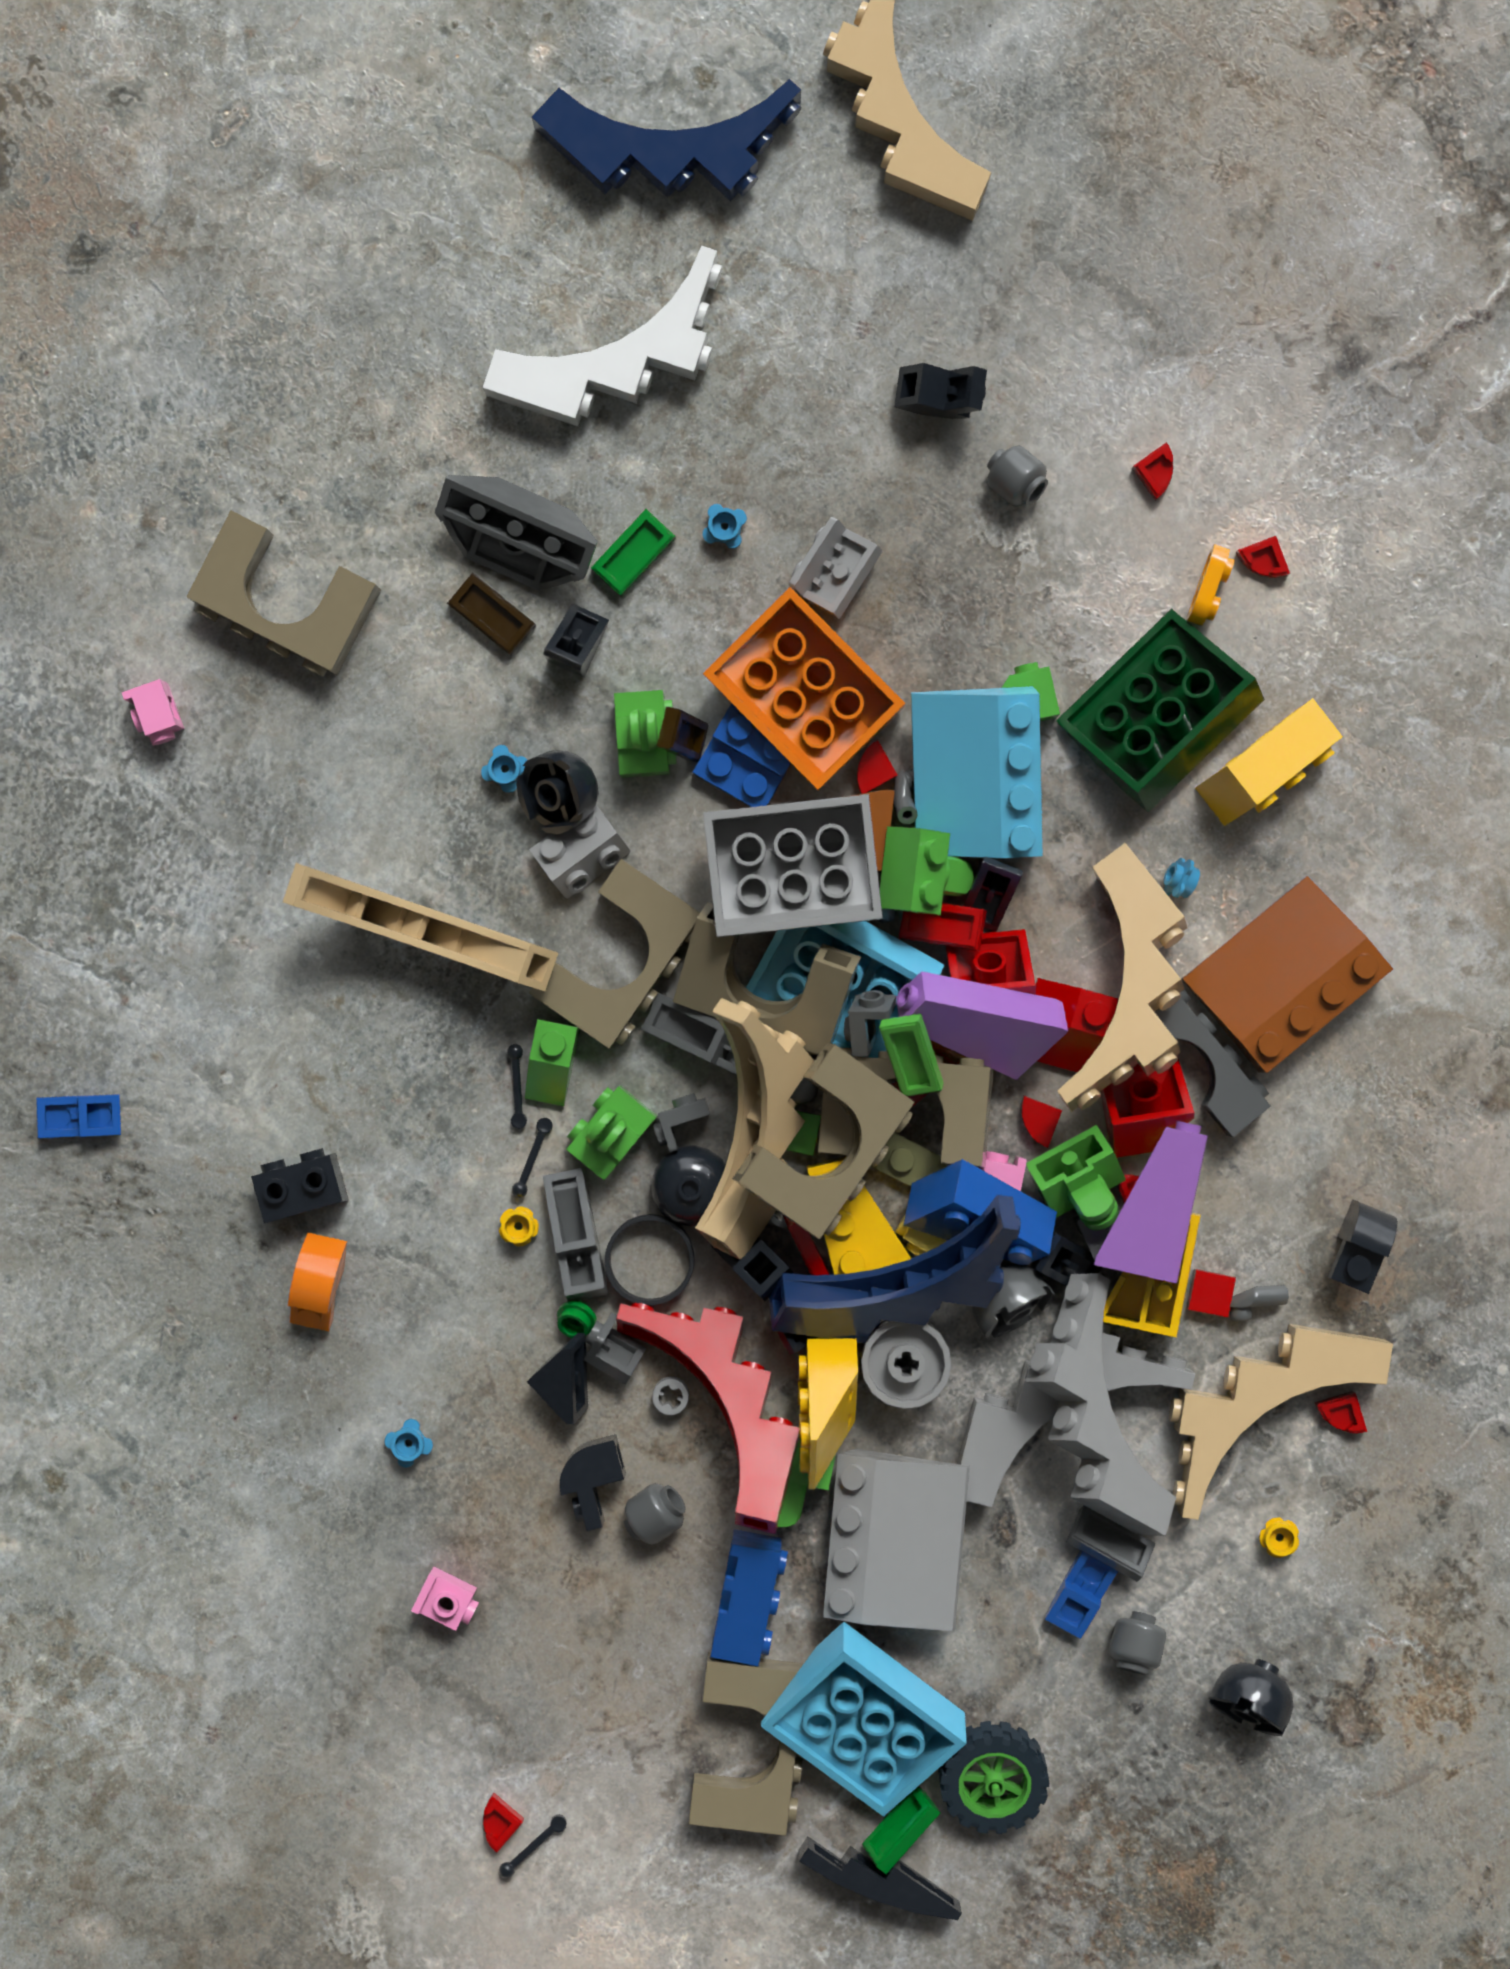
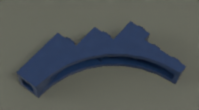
M788 79L766 100L736 117L705 127L683 130L644 129L611 120L583 106L560 87L531 118L535 130L604 194L612 187L615 189L620 188L632 173L630 168L634 166L668 198L675 190L680 193L691 183L695 176L693 171L696 169L731 202L738 193L741 196L748 193L757 182L758 160L752 154H762L773 141L774 136L772 133L780 124L783 123L787 126L796 118L802 108L799 105L801 103V89Z
M997 1195L983 1214L961 1233L937 1248L903 1262L879 1269L849 1274L801 1275L782 1273L769 1297L772 1331L828 1339L856 1338L857 1343H866L873 1329L879 1327L881 1320L926 1326L934 1311L939 1310L942 1302L987 1308L994 1295L1001 1291L1004 1283V1272L1002 1268H999L1003 1261L1004 1253L1012 1240H1016L1020 1233L1021 1221L1020 1217L1016 1215L1013 1197Z

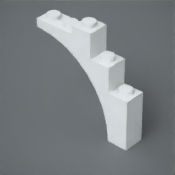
M701 246L689 275L672 299L646 324L616 342L589 352L560 357L524 356L495 349L483 385L486 396L578 426L581 416L588 417L592 409L595 394L590 393V389L637 404L640 393L647 394L654 371L649 370V366L695 380L698 370L706 371L712 353V347L707 346V333L695 328L696 326L703 328L710 304L704 303L708 289H716L723 266L717 264V250Z

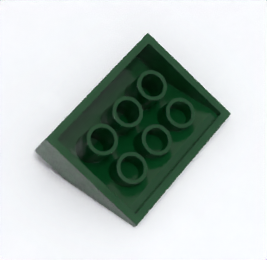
M1171 608L1056 720V723L1128 796L1145 811L1150 812L1265 699L1253 675Z

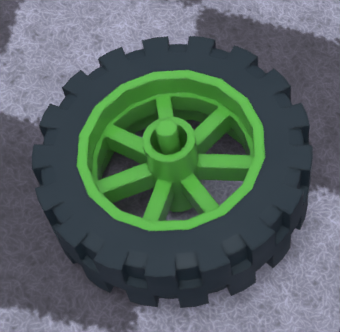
M991 1721L980 1722V1726L973 1728L972 1725L966 1727L967 1744L947 1760L938 1771L943 1802H946L948 1812L952 1817L957 1816L960 1824L967 1828L970 1826L976 1827L977 1832L988 1834V1830H996V1834L1007 1833L1008 1828L1015 1827L1017 1830L1025 1826V1821L1029 1817L1033 1820L1039 1814L1040 1804L1044 1805L1048 1797L1047 1787L1049 1788L1050 1782L1044 1753H1041L1039 1743L1035 1738L1030 1739L1028 1732L1023 1728L1018 1727L1016 1730L1011 1728V1723L1000 1721L999 1725H991ZM1005 1758L1013 1760L1016 1763L1011 1766L1002 1768ZM975 1762L982 1769V1771H967ZM1020 1773L1024 1774L1020 1785L1007 1779ZM964 1781L981 1783L971 1792L965 1786ZM1005 1789L1011 1792L1008 1795L1000 1797L1004 1794ZM987 1793L989 1796L994 1798H984L981 1796Z

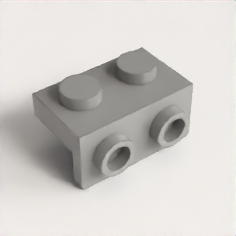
M830 517L826 525L816 533L814 544L805 558L795 566L789 586L803 600L840 619L883 551L877 544L845 528L838 519Z
M597 805L591 815L581 825L561 834L550 833L529 849L547 876L566 899L583 891L590 882L606 870L615 867L619 860L631 851Z

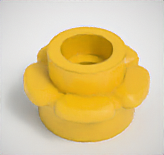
M519 1206L515 1210L507 1209L500 1217L501 1227L499 1228V1233L505 1242H512L515 1246H525L538 1233V1220L533 1218V1212L527 1207ZM517 1222L522 1224L521 1230L515 1228Z
M1280 1517L1272 1518L1266 1522L1265 1529L1260 1531L1259 1540L1261 1546L1266 1547L1267 1553L1275 1558H1282L1294 1553L1299 1546V1530L1297 1526L1290 1520L1283 1521ZM1278 1534L1283 1535V1539L1281 1541L1276 1540V1536Z

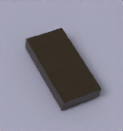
M473 572L447 602L451 608L510 656L536 626L532 620Z
M666 706L657 747L685 760L699 762L709 725L681 709Z

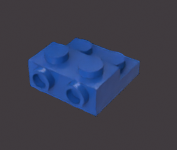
M731 703L692 773L749 807L767 806L790 768L791 763Z

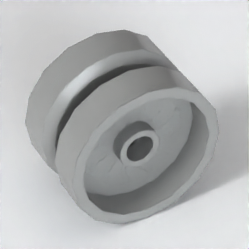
M881 1320L879 1327L873 1329L866 1343H862L860 1351L863 1378L872 1394L887 1405L902 1409L921 1407L937 1398L948 1382L952 1367L949 1347L938 1328L930 1321H928L926 1326ZM902 1352L910 1353L912 1361L909 1365L902 1366L897 1362V1358L902 1359Z

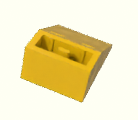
M856 1338L807 1339L806 1355H799L800 1473H808V1489L816 1488L855 1422L858 1381Z

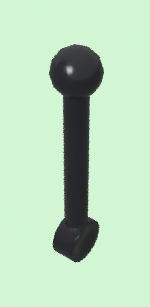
M513 1044L507 1050L509 1058L512 1059L515 1112L511 1117V1124L513 1127L520 1129L527 1124V1116L522 1110L520 1058L523 1055V1049L520 1045Z
M541 1118L537 1122L538 1133L519 1182L512 1186V1193L515 1197L521 1198L527 1194L528 1188L526 1183L546 1133H549L553 1128V1123L548 1118Z
M561 1814L553 1816L550 1826L512 1861L501 1864L499 1868L500 1875L504 1878L512 1877L515 1873V1868L554 1832L565 1830L567 1825L566 1818Z

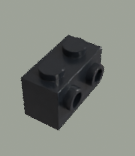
M323 1148L299 1154L301 1162L286 1166L284 1159L260 1165L262 1173L251 1176L264 1224L348 1200L336 1153L325 1155Z

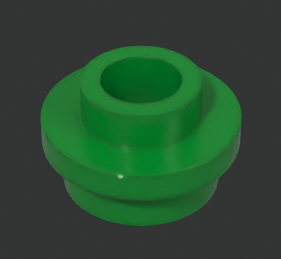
M567 1301L561 1304L557 1311V1326L564 1335L570 1338L577 1333H585L587 1335L597 1322V1317L594 1311L585 1303Z

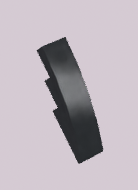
M808 1836L799 1848V1862L832 1882L869 1899L928 1916L958 1920L962 1915L959 1900L900 1860L885 1874L876 1867L872 1860L851 1846L841 1859Z

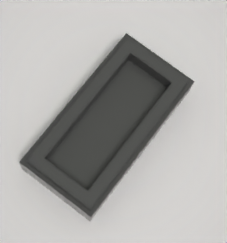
M1085 1505L1079 1509L1066 1541L1136 1582L1143 1577L1156 1544Z

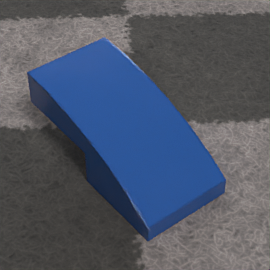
M120 1094L36 1098L38 1138L121 1135Z
M1080 1550L1046 1613L1045 1620L1081 1639L1100 1609L1101 1599L1118 1571Z

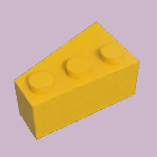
M1312 698L1257 739L1256 742L1241 754L1226 763L1217 773L1204 780L1195 789L1222 824L1226 826L1252 808H1255L1260 813L1275 802L1278 797L1274 792L1283 785L1288 790L1307 776L1302 769L1309 763H1312L1316 768L1335 753L1331 746L1343 736Z
M846 1156L807 1166L809 1176L822 1175L834 1170L844 1161ZM865 1185L854 1200H846L838 1212L841 1214V1219L835 1229L829 1235L824 1234L834 1275L879 1269L911 1259Z
M1192 1213L1177 1283L1122 1272L1106 1300L1103 1322L1177 1337L1201 1214Z

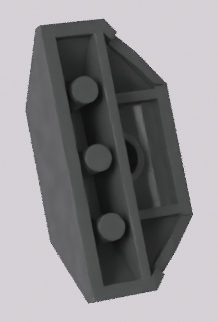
M448 475L445 478L435 509L436 516L440 522L443 521L449 535L465 558L538 591L563 585L571 581L583 580L598 543L573 510L499 477Z

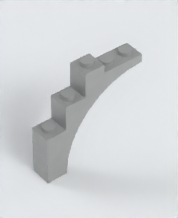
M1100 1273L1071 1274L1065 1289V1296L1059 1316L1053 1329L1051 1342L1037 1343L1025 1382L1059 1401L1048 1440L1081 1458L1070 1498L1135 1534L1166 1536L1176 1497L1156 1483L1135 1458L1122 1436L1113 1413L1104 1377L1102 1332L1104 1308L1110 1280Z
M1103 1322L1102 1352L1104 1377L1108 1391L1126 1386L1164 1385L1192 1390L1195 1373L1191 1369L1185 1368L1187 1361L1163 1355L1162 1361L1146 1358V1350L1129 1345H1123L1122 1351H1119L1117 1348L1120 1337L1116 1333L1110 1332L1112 1325ZM1029 1360L1024 1362L1013 1406L1008 1405L1009 1399L991 1393H985L984 1399L973 1398L957 1460L959 1465L970 1466L967 1501L988 1507L993 1506L1002 1478L1019 1450L1042 1425L1054 1417L1057 1411L1058 1400L1025 1382L1031 1361Z

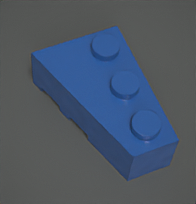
M961 1159L912 1183L903 1226L950 1240L981 1216L997 1195L1013 1197L1016 1215L1020 1217L1021 1228L1017 1239L1012 1240L1004 1253L1003 1259L1015 1264L1027 1265L1050 1255L1057 1211Z
M737 1529L733 1530L710 1657L759 1666L761 1654L769 1655L773 1631L766 1630L769 1614L776 1615L780 1591L774 1590L777 1574L784 1575L788 1551L781 1550V1538Z

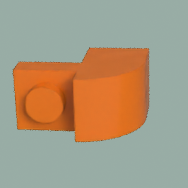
M307 1233L291 1282L288 1306H291L289 1323L324 1331L330 1330L334 1316L336 1291L345 1267L347 1241Z

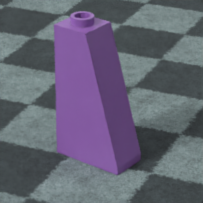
M923 971L909 984H905L896 996L899 1017L922 1014L930 1040L968 1058L982 1059L985 1066L991 1067L1015 1080L1025 1073L1068 1032L1063 1002L1049 997Z
M1177 1121L1175 1129L1165 1128L1100 1248L1094 1265L1177 1283L1208 1136L1200 1134L1201 1126Z

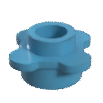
M720 504L710 506L708 509V527L702 532L704 540L710 544L714 542L725 543L730 549L737 548L742 542L740 536L741 527L747 521L745 512L741 509L733 511L729 508H723ZM727 523L729 525L728 529H721V524Z
M498 745L493 749V756L490 758L488 765L482 767L481 775L485 781H494L501 785L504 792L511 793L517 789V777L523 773L525 768L523 764L527 759L523 756L517 757L513 755L505 745ZM507 765L509 767L508 772H502L501 767Z
M1179 858L1169 866L1164 876V892L1168 896L1172 894L1176 898L1180 896L1187 898L1193 893L1200 878V870L1194 867V861L1189 859L1185 862V859Z
M415 1419L406 1420L401 1429L397 1432H389L384 1440L386 1447L390 1448L398 1459V1464L405 1468L411 1467L414 1460L421 1454L427 1455L433 1449L432 1440L423 1435L420 1431V1423ZM406 1440L412 1441L411 1447L405 1445Z

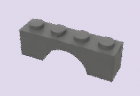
M1183 990L1180 992L1181 998L1173 1006L1164 1011H1161L1159 1008L1154 1012L1175 1039L1191 1044L1204 1057L1209 1069L1210 1080L1207 1094L1201 1105L1227 1136L1235 1137L1271 1107L1265 1099L1269 1092L1254 1075L1249 1079L1238 1067L1243 1063L1242 1059L1230 1045L1226 1044L1222 1047L1213 1036L1217 1032L1215 1026L1203 1013H1200L1198 1016L1195 1015L1187 1005L1191 998Z

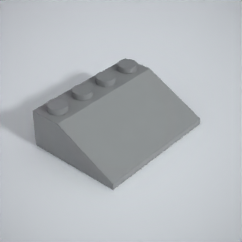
M869 794L703 813L717 937L883 919Z
M852 1449L838 1454L823 1618L864 1625L942 1631L955 1630L970 1466L861 1449Z

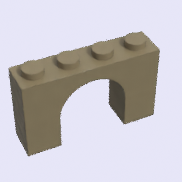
M230 510L186 596L197 604L194 611L216 622L218 616L233 622L230 630L249 640H252L255 634L268 640L266 648L288 659L291 652L305 659L302 664L304 668L324 677L326 671L338 675L381 589L375 583L339 566L320 604L308 617L290 624H279L264 619L254 605L251 586L256 569L274 535L267 528Z
M622 859L619 860L598 893L636 918L644 928L649 942V956L642 973L633 982L622 988L605 990L592 986L556 961L546 991L532 988L529 992L530 995L609 1049L613 1047L615 1042L621 1046L625 1043L635 1028V1025L630 1023L637 1010L640 1009L645 1013L658 995V992L653 987L661 975L668 979L681 961L676 954L684 942L690 943L696 919L700 912Z
M707 902L696 919L673 1002L715 1017L712 1011L721 998L737 1005L740 1001H744L759 1011L761 1023L781 1034L787 1030L799 1036L806 1043L804 1049L809 1055H819L826 1043L833 1044L861 957L822 943L813 960L805 989L801 994L785 1001L762 999L745 988L736 974L734 954L740 935L717 937L713 904Z
M826 1043L803 1077L836 1100L845 1109L851 1120L853 1140L850 1151L844 1161L828 1173L807 1176L798 1173L763 1147L755 1145L732 1178L790 1221L818 1239L823 1234L829 1235L838 1225L841 1219V1214L838 1212L847 1199L852 1201L860 1193L865 1184V1180L862 1177L871 1165L876 1167L883 1160L889 1149L885 1144L894 1131L899 1133L908 1124L912 1117V1112L909 1110L914 1104V1101L837 1045Z
M841 1048L843 1051L852 1056L851 1048ZM879 1051L878 1058L852 1056L889 1084L897 1082L887 1051ZM935 1055L944 1082L942 1091L935 1092L944 1110L941 1163L951 1165L963 1159L978 1168H985L993 1070L991 1067H984V1060L960 1058L959 1065L943 1064L944 1057ZM823 1092L818 1152L826 1155L847 1156L853 1140L851 1120L845 1109L836 1100Z
M708 1652L703 1702L747 1707L766 1716L804 1663L760 1658L759 1666L712 1658L710 1657L711 1652ZM779 1740L777 1753L771 1763L755 1775L736 1778L694 1773L689 1825L786 1836L788 1823L796 1822L798 1798L791 1797L792 1782L800 1783L803 1758L795 1757L796 1752Z

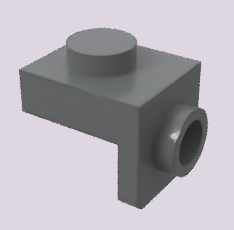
M866 991L856 995L848 1010V1017L845 1018L844 1037L846 1041H851L852 1056H869L877 1039L875 1019H889L897 1004L896 995H884L881 991Z
M695 1093L672 1100L674 1108L658 1113L660 1121L653 1123L660 1146L668 1145L670 1153L678 1150L679 1146L672 1126L709 1115L710 1111L706 1098L697 1100Z
M611 1312L605 1324L599 1321L595 1323L585 1340L587 1344L591 1345V1348L584 1361L626 1385L643 1356L646 1347L613 1329L612 1327L617 1315Z

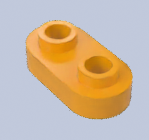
M1216 544L1212 546L1193 596L1186 621L1203 626L1206 619L1214 620L1221 602V598L1215 596L1220 581L1227 582L1235 561L1228 558L1230 549Z

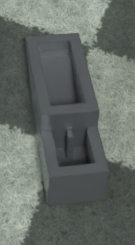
M658 993L641 1030L737 1074L733 1051L725 1030L719 1021L706 1014L674 1003L673 999Z
M583 1168L544 1175L543 1181L554 1246L559 1260L564 1295L567 1301H583L609 1295Z

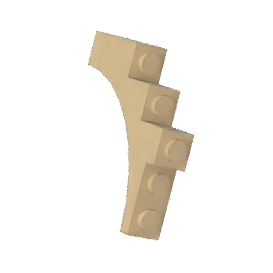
M870 0L869 3L862 1L857 11L854 25L843 21L838 34L831 32L823 51V55L828 57L827 72L867 89L860 88L852 107V112L857 113L855 128L896 144V146L889 144L880 166L886 169L885 184L973 221L989 184L991 172L964 158L937 135L918 111L904 84L895 54L893 33L895 0Z
M1126 843L1093 866L1096 879L1112 902L1120 922L1124 946L1123 985L1115 1015L1101 1044L1082 1069L1057 1090L1062 1101L1071 1112L1078 1107L1084 1110L1093 1105L1100 1098L1101 1094L1099 1092L1111 1083L1119 1085L1127 1080L1134 1073L1133 1067L1138 1064L1147 1076L1154 1071L1160 1074L1176 1063L1178 1060L1176 1055L1181 1052L1178 1042L1154 1011L1159 1008L1161 1011H1164L1173 1006L1181 998L1180 992L1184 990L1181 978L1158 949L1162 946L1165 949L1170 948L1183 938V931L1187 929L1186 920Z
M298 863L295 864L282 901L283 903L409 944L541 991H546L558 956V952Z
M721 998L712 1012L725 1030L734 1054L738 1079V1111L733 1142L724 1172L711 1202L695 1228L713 1247L741 1260L749 1252L776 1210L732 1178L755 1145L763 1147L787 1164L781 1157L805 1122L794 1109L796 1103L790 1097L814 1060L804 1049L806 1043L799 1036L787 1030L781 1034L761 1023L759 1011L744 1001H740L737 1005Z
M1288 1324V1331L1281 1334L1278 1346V1356L1283 1357L1282 1363L1234 1356L1233 1366L1227 1365L1224 1374V1389L1229 1390L1228 1396L1180 1388L1179 1397L1172 1398L1169 1410V1421L1174 1422V1429L1179 1434L1189 1435L1188 1441L1182 1440L1179 1450V1464L1184 1465L1182 1480H1176L1173 1487V1495L1176 1497L1174 1505H1177L1178 1513L1183 1518L1199 1520L1207 1487L1221 1459L1240 1434L1267 1411L1294 1396L1324 1386L1354 1382L1387 1385L1393 1344L1380 1338Z

